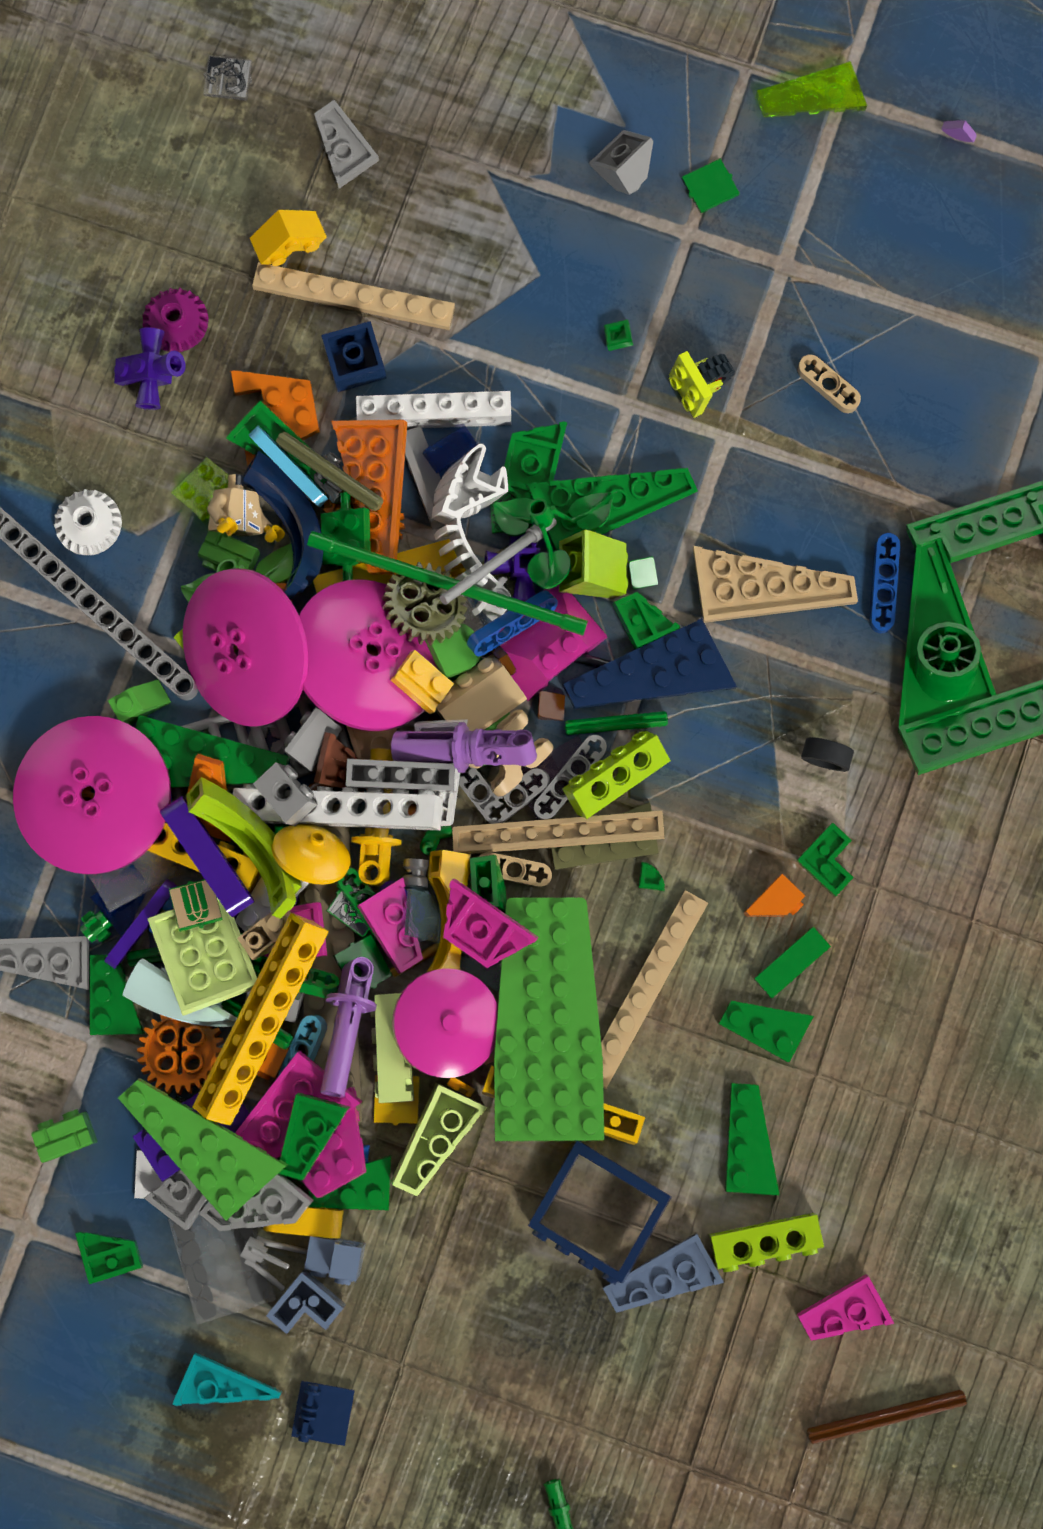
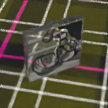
M209 56L207 71L204 73L205 85L203 95L247 101L249 84L252 83L250 77L252 60Z

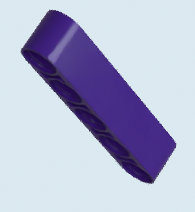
M183 796L160 811L172 832L231 917H234L255 902L198 816L188 812V804Z

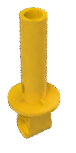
M374 748L370 751V760L394 761L390 749ZM383 789V793L392 792V790ZM390 802L383 806L384 815L390 811ZM365 828V834L351 837V842L361 845L358 873L361 881L366 884L382 886L389 879L391 847L401 845L402 841L394 839L393 835H389V828ZM374 867H377L378 876L372 880L370 872Z

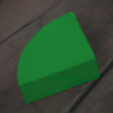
M641 862L638 888L664 892L665 884L659 871L651 864Z

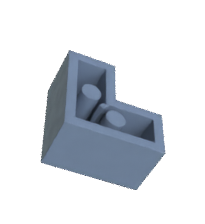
M310 1236L304 1269L311 1270L310 1275L326 1277L328 1273L329 1277L335 1278V1283L351 1285V1282H356L360 1277L366 1243L339 1238Z
M304 1270L266 1317L287 1334L305 1312L326 1330L346 1304L314 1276L310 1275L307 1270Z

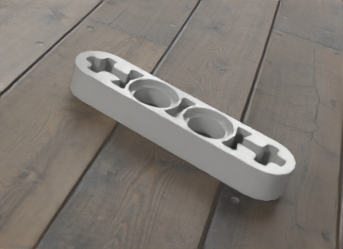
M592 735L585 739L542 792L534 804V813L537 818L541 820L552 819L568 800L566 795L557 794L554 786L558 781L568 783L570 779L577 776L571 771V764L574 761H582L586 766L585 772L590 770L592 764H590L586 757L579 755L581 751L585 755L590 749L589 742L594 744L598 741L600 743L599 749L601 752L595 751L589 758L594 760L593 763L599 761L604 756L607 745L602 737ZM548 792L554 798L561 800L559 805L556 801L551 804L550 809L552 813H540L541 807L539 804L541 802L546 804L551 798L546 795Z

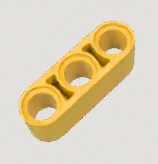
M308 1207L296 1223L264 1226L263 1231L323 1238H341L344 1210Z

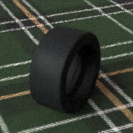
M808 737L804 744L801 759L825 769L847 772L850 769L854 750L835 741Z

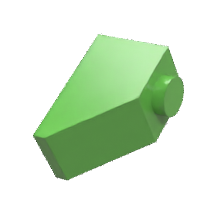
M155 680L131 687L109 699L108 702L118 720L132 725L137 722L139 715L147 717L170 704L171 700L160 681Z

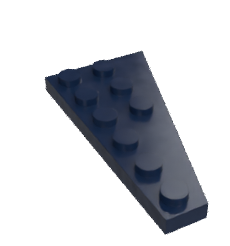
M702 618L563 684V688L574 709L737 688Z

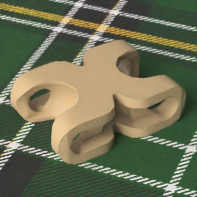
M515 710L497 725L496 730H523L528 724V717L523 710ZM539 738L534 742L537 759L526 767L535 768L553 751V744L548 739ZM469 764V767H472V768H475V769L482 767V766H475L474 764ZM499 765V773L491 782V790L497 797L506 795L522 781L523 773L521 766Z

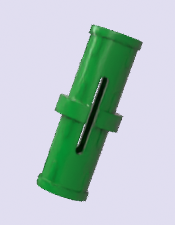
M561 1479L547 1481L544 1483L550 1505L548 1511L549 1515L553 1517L556 1529H573L569 1515L570 1505L566 1503Z

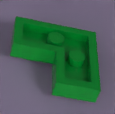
M831 823L796 860L800 866L834 897L854 878L835 860L852 840L834 823Z

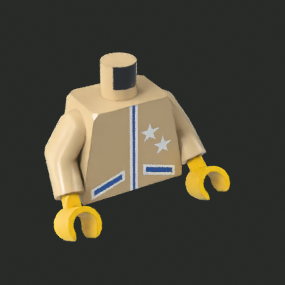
M228 475V488L218 489L213 492V497L207 507L210 514L208 531L226 533L228 536L238 535L244 537L266 533L264 538L269 543L274 542V540L279 542L285 536V532L280 526H272L270 521L264 516L257 492L244 490L243 475Z

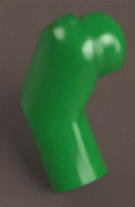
M451 825L441 826V830H427L420 842L421 851L425 855H430V852L436 851L441 839L453 837Z

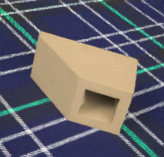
M290 910L281 919L272 916L270 912L237 938L252 960L271 952L291 913Z

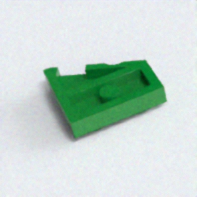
M82 1231L75 1233L89 1285L143 1267L136 1240Z

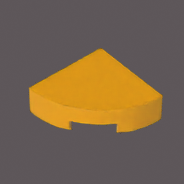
M456 1077L450 1078L447 1083L449 1087L468 1098L475 1091L473 1087Z

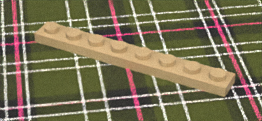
M259 262L252 285L253 290L450 330L455 310V303L273 265H263Z
M663 811L591 816L588 819L573 817L452 827L453 852L464 854L665 839Z
M686 890L683 892L601 1041L603 1088L605 1089L608 1087L708 905V902Z

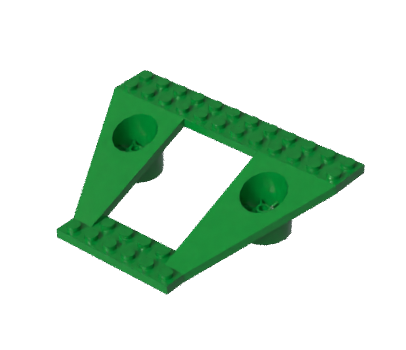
M1043 481L907 524L906 531L916 550L898 733L917 775L1043 734V679L996 695L981 652L979 639L973 630L950 564L1042 534ZM927 652L934 655V657L925 659L924 655ZM936 664V666L940 669L937 670L936 668L932 667V665ZM959 665L966 667L960 671L957 670Z

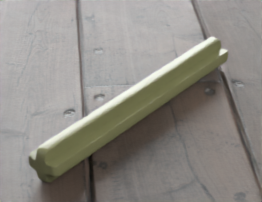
M287 432L278 435L276 439L278 446L371 510L377 511L382 507L384 500L379 495Z

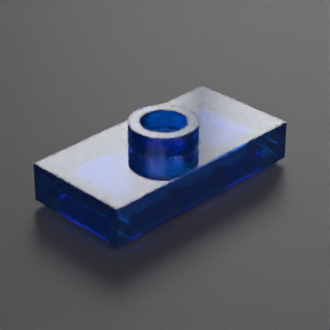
M463 426L426 448L422 454L436 474L456 463L478 444L466 426Z

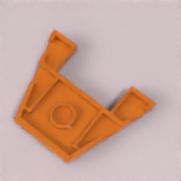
M231 371L236 396L262 392L264 404L303 441L320 432L310 380ZM245 450L248 466L255 455Z

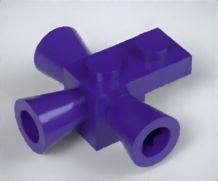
M141 328L139 333L142 353L116 358L114 384L124 386L141 383L135 406L141 409L157 410L161 408L158 386L171 384L172 376H181L185 371L186 365L184 357L178 351H171L163 356L159 355L165 331L157 328Z
M524 535L509 536V546ZM532 542L490 573L491 575L509 573V580H516L512 598L526 601L536 595L533 581L528 574V564L536 554L540 553V548H536V543ZM485 551L484 564L499 553Z

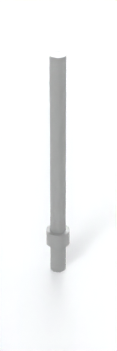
M555 518L553 519L552 524L546 528V531L550 530L557 524ZM536 525L526 530L524 536L439 597L440 601L447 605L530 543L538 542L543 538L541 529Z

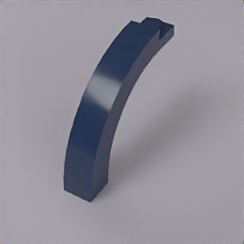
M258 451L244 473V485L257 492L273 508L287 530L292 545L293 565L283 592L291 601L297 593L302 594L305 588H308L319 574L323 551L307 546L311 531L321 533V529L314 509L304 492L272 459Z

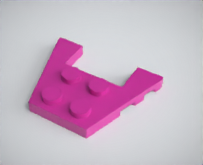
M354 1087L348 1088L350 1092L357 1096ZM356 1107L345 1114L341 1125L336 1128L305 1179L301 1180L317 1198L327 1195L366 1173L362 1137H360L358 1124L360 1121L359 1111H357Z

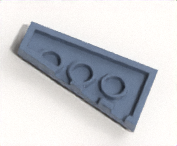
M694 1234L631 1270L624 1283L621 1284L618 1281L616 1285L609 1283L603 1286V1289L617 1313L724 1282L697 1234Z

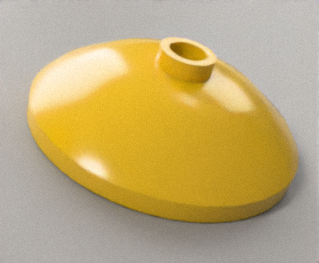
M297 824L296 826H286L275 835L272 843V854L278 865L289 875L307 883L330 884L337 882L346 875L350 867V854L344 843L335 834L317 825Z

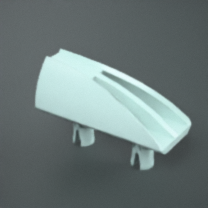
M143 958L136 964L122 996L155 1013L195 1025L232 1027L237 1019L222 1009V1002L182 1016L166 969L162 967L159 969Z

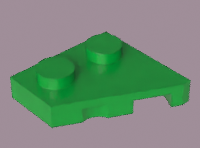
M638 592L621 598L612 604L635 650L680 629L678 623H672L662 615L660 609L650 605L647 599Z

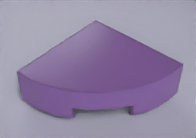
M966 120L946 121L941 129L950 137L964 142H974L977 136Z

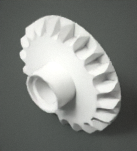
M84 489L80 492H74L69 497H65V501L59 505L57 514H55L54 527L57 537L68 550L76 554L95 555L107 550L117 540L121 531L122 518L118 506L113 499L97 490ZM92 516L89 524L81 525L84 517Z

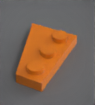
M198 754L194 760L188 792L201 777L227 791L223 761ZM198 817L212 837L231 842L232 839L224 832Z

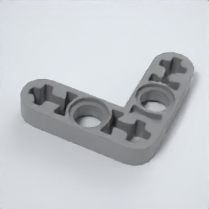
M470 767L471 769L468 771L472 779H475L477 776L479 777V780L473 782L469 788L466 785L471 782L468 777L462 776L459 779L460 787L484 818L491 824L507 821L542 793L550 783V777L545 770L539 768L531 769L523 775L522 781L509 793L497 797L491 790V784L478 768ZM533 774L537 776L542 775V786H532L529 790L533 794L529 795L528 790L521 783L524 781L525 785H529L534 780ZM480 784L484 785L488 792L487 796L482 800L477 799L474 795L475 787ZM514 789H520L524 794L523 801L519 804H514L510 799V793ZM504 797L506 804L513 809L509 812V809L505 808L500 812L502 816L500 819L498 817L492 818L493 810L491 808L493 806L495 808L503 806L505 803L501 799Z

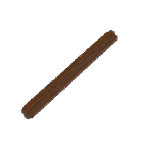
M957 1390L807 1429V1434L811 1444H816L962 1407L967 1404L965 1393L962 1390Z

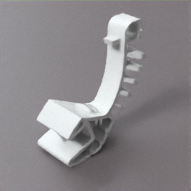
M483 444L475 446L445 472L434 494L432 519L445 524L444 527L435 532V540L449 537L450 542L444 545L439 550L440 556H443L453 550L455 551L457 558L444 566L447 572L461 563L466 571L455 578L460 581L482 566L466 540L460 519L477 514L481 509L488 507L508 492L505 467L500 468L491 476L479 471L486 451V447ZM489 573L474 584L511 597L508 590L503 586L508 580L505 577L496 580ZM478 601L472 612L476 616L482 611L493 621L503 615L506 609Z

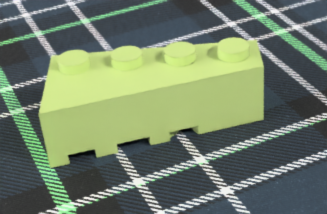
M401 993L374 995L375 1001L373 1002L377 1004L375 1011L370 1012L371 1017H375L376 1028H372V1043L376 1044L377 1055H373L374 1071L378 1073V1082H375V1097L379 1098V1103L414 1101L412 1065L407 1062L399 1051L392 1028L394 1008Z
M436 1083L390 1181L391 1184L418 1196L487 1107Z

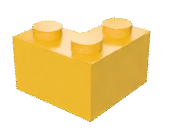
M277 210L250 237L260 264L279 266L285 263L286 258L294 251L310 253L317 250L327 236L316 211Z

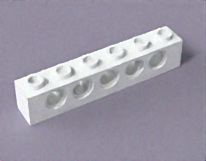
M510 391L356 396L357 420H405L407 422V429H413L421 426V428L511 425Z

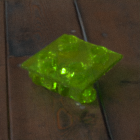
M206 457L171 493L192 510L203 522L210 517L207 507L213 497V492L218 489L228 488L229 474Z

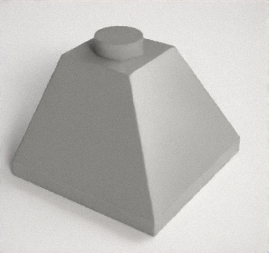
M623 130L589 164L616 191L630 195L636 192L648 177L653 140L651 137Z

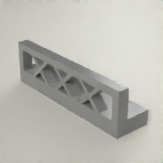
M418 426L407 430L405 459L433 530L445 525L432 519L434 494L441 478L422 428Z

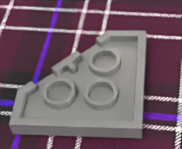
M277 1174L227 1221L210 1202L205 1205L199 1214L219 1231L264 1227L275 1224H293L299 1220L313 1199L284 1175Z

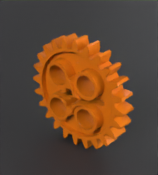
M160 1015L162 1020L160 1022L152 1019L153 1029L144 1028L148 1037L139 1038L140 1042L145 1045L144 1047L137 1048L138 1053L144 1055L138 1059V1063L146 1065L141 1069V1072L143 1074L151 1073L147 1080L150 1083L157 1080L155 1087L158 1089L165 1085L167 1094H170L173 1088H175L178 1095H181L183 1088H186L188 1093L192 1094V1086L194 1085L201 1090V1082L203 1080L206 1081L222 1049L218 1046L225 1043L223 1038H216L221 1033L220 1029H212V1026L186 1023ZM185 1028L182 1044L187 1051L182 1052L181 1063L183 1068L182 1074L179 1075L180 1057L176 1051L181 1050L180 1030ZM197 1032L202 1034L201 1040L198 1043H189L192 1034ZM175 1033V1038L171 1043H163L165 1034ZM165 1059H173V1065L170 1069H161V1064ZM192 1059L200 1060V1065L197 1069L188 1070V1063Z

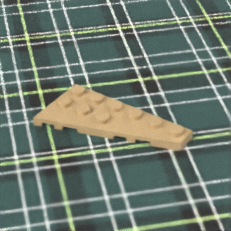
M693 546L704 623L851 605L858 602L854 576L828 571L821 572L806 569V567L802 566L795 567L781 562L745 555L738 556L724 551H712L702 549L703 547Z

